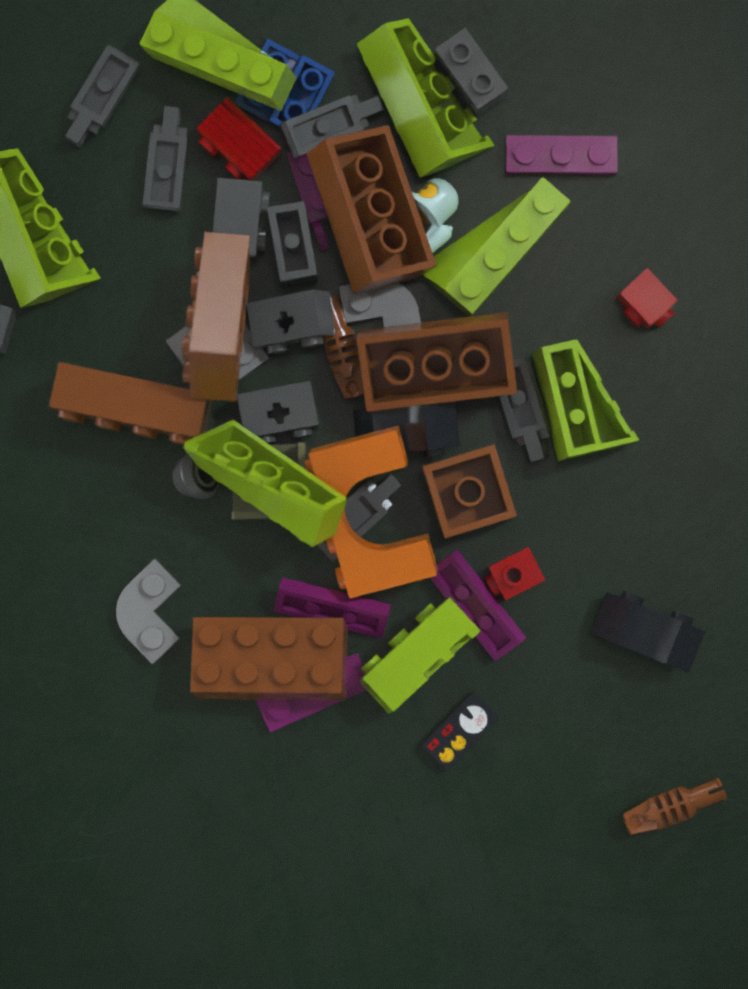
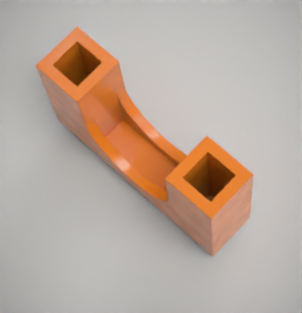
M399 426L312 448L308 453L310 459L305 460V468L308 472L345 497L349 490L362 479L404 468L408 464ZM344 508L336 534L326 539L330 554L337 553L340 567L335 568L337 581L341 590L347 589L349 599L434 577L438 573V566L428 533L388 544L373 543L360 537L351 528Z

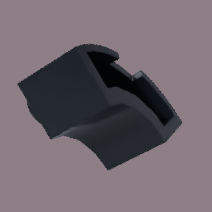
M455 401L366 412V409L353 410L356 437L399 426L406 452L423 451L424 457L446 455L445 448L460 446Z
M623 591L621 597L606 592L590 634L681 671L690 672L705 631L692 626L693 618L676 611H672L670 617L642 606L643 598Z

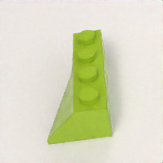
M167 0L155 10L139 44L152 58L279 111H282L297 78L287 64L271 58L196 0Z
M409 18L385 23L357 43L363 61L369 69L379 90V95L388 109L396 131L399 133L419 177L444 171L495 146L488 135L482 138L473 125V122L477 119L468 107L463 110L454 97L452 90L456 87L448 76L445 77L436 70L433 65L436 60L435 56Z
M15 148L0 151V259L20 308L51 301L95 283L101 278L95 268L89 270L80 256L84 252L76 239L71 242L59 223L63 220L56 207L52 208L47 204L42 196L44 188L19 149Z
M542 177L528 192L435 255L434 259L437 266L421 276L464 314L471 317L564 213L571 201Z
M231 420L185 442V451L199 468L211 475L215 481L222 483L238 494L242 500L262 511L272 521L279 523L296 535L300 541L314 547L336 534L347 498L236 421Z

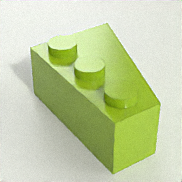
M577 339L544 346L531 353L543 404L551 426L550 430L557 461L626 446L640 441L635 432L631 431L619 412V406L615 400L612 401L601 383L600 375Z
M448 598L436 608L430 603L415 617L419 624L410 633L403 628L388 642L392 649L382 659L376 654L361 668L365 675L359 680V683L388 714L394 712L444 663H447L470 638L473 639L480 632V629L451 598Z

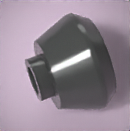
M188 453L173 468V483L176 489L184 496L200 500L209 499L216 493L220 483L199 468Z

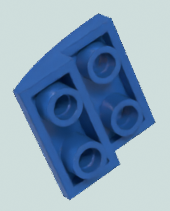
M267 38L261 50L271 58L287 64L297 77L282 111L241 94H237L234 103L242 111L282 130L280 123L318 107L335 72L305 55L299 56Z

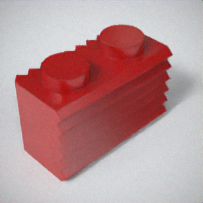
M226 97L197 127L198 134L201 136L198 143L212 157L219 153L228 162L224 168L233 178L238 180L256 181L282 154L281 147L229 97Z

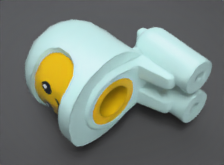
M439 178L426 182V185L417 193L412 192L432 253L451 238L452 226L443 225V223L454 214L459 204L458 194L454 187L446 180Z

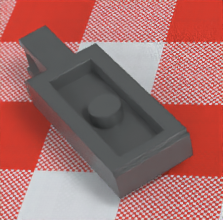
M109 44L106 46L70 106L71 111L68 119L72 120L73 124L65 135L67 141L80 148L90 132L97 135L101 128H104L140 69V62Z
M357 94L354 96L348 95L280 123L291 153L296 158L308 153L324 139L364 130L363 128L369 126L366 117L384 110L379 95L361 103Z
M164 106L162 126L154 125L153 133L150 132L143 196V208L181 212L188 147V129L179 128L181 110L178 107Z
M524 356L514 360L517 394L499 397L512 439L516 438L519 447L526 445L530 461L538 462L551 457L546 439L552 436L551 426L529 356Z
M387 474L377 484L369 479L347 497L345 505L346 517L351 528L360 537L388 513L387 510L393 505L388 497L401 486L393 474ZM326 540L317 544L332 562L338 558L337 553L330 554Z

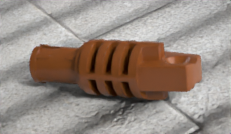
M337 295L330 297L335 336L323 338V343L332 374L344 398L351 400L364 396L356 335L350 326L347 327L339 301L340 298Z
M717 777L714 780L687 789L686 786H679L650 797L645 802L622 814L629 835H636L654 830L660 831L694 818V815L697 814L696 810L727 800L725 790L709 794L710 791L718 789L723 785Z

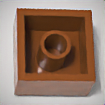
M495 444L422 466L421 469L443 540L517 517Z

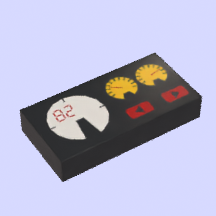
M472 691L421 746L449 771L500 717Z

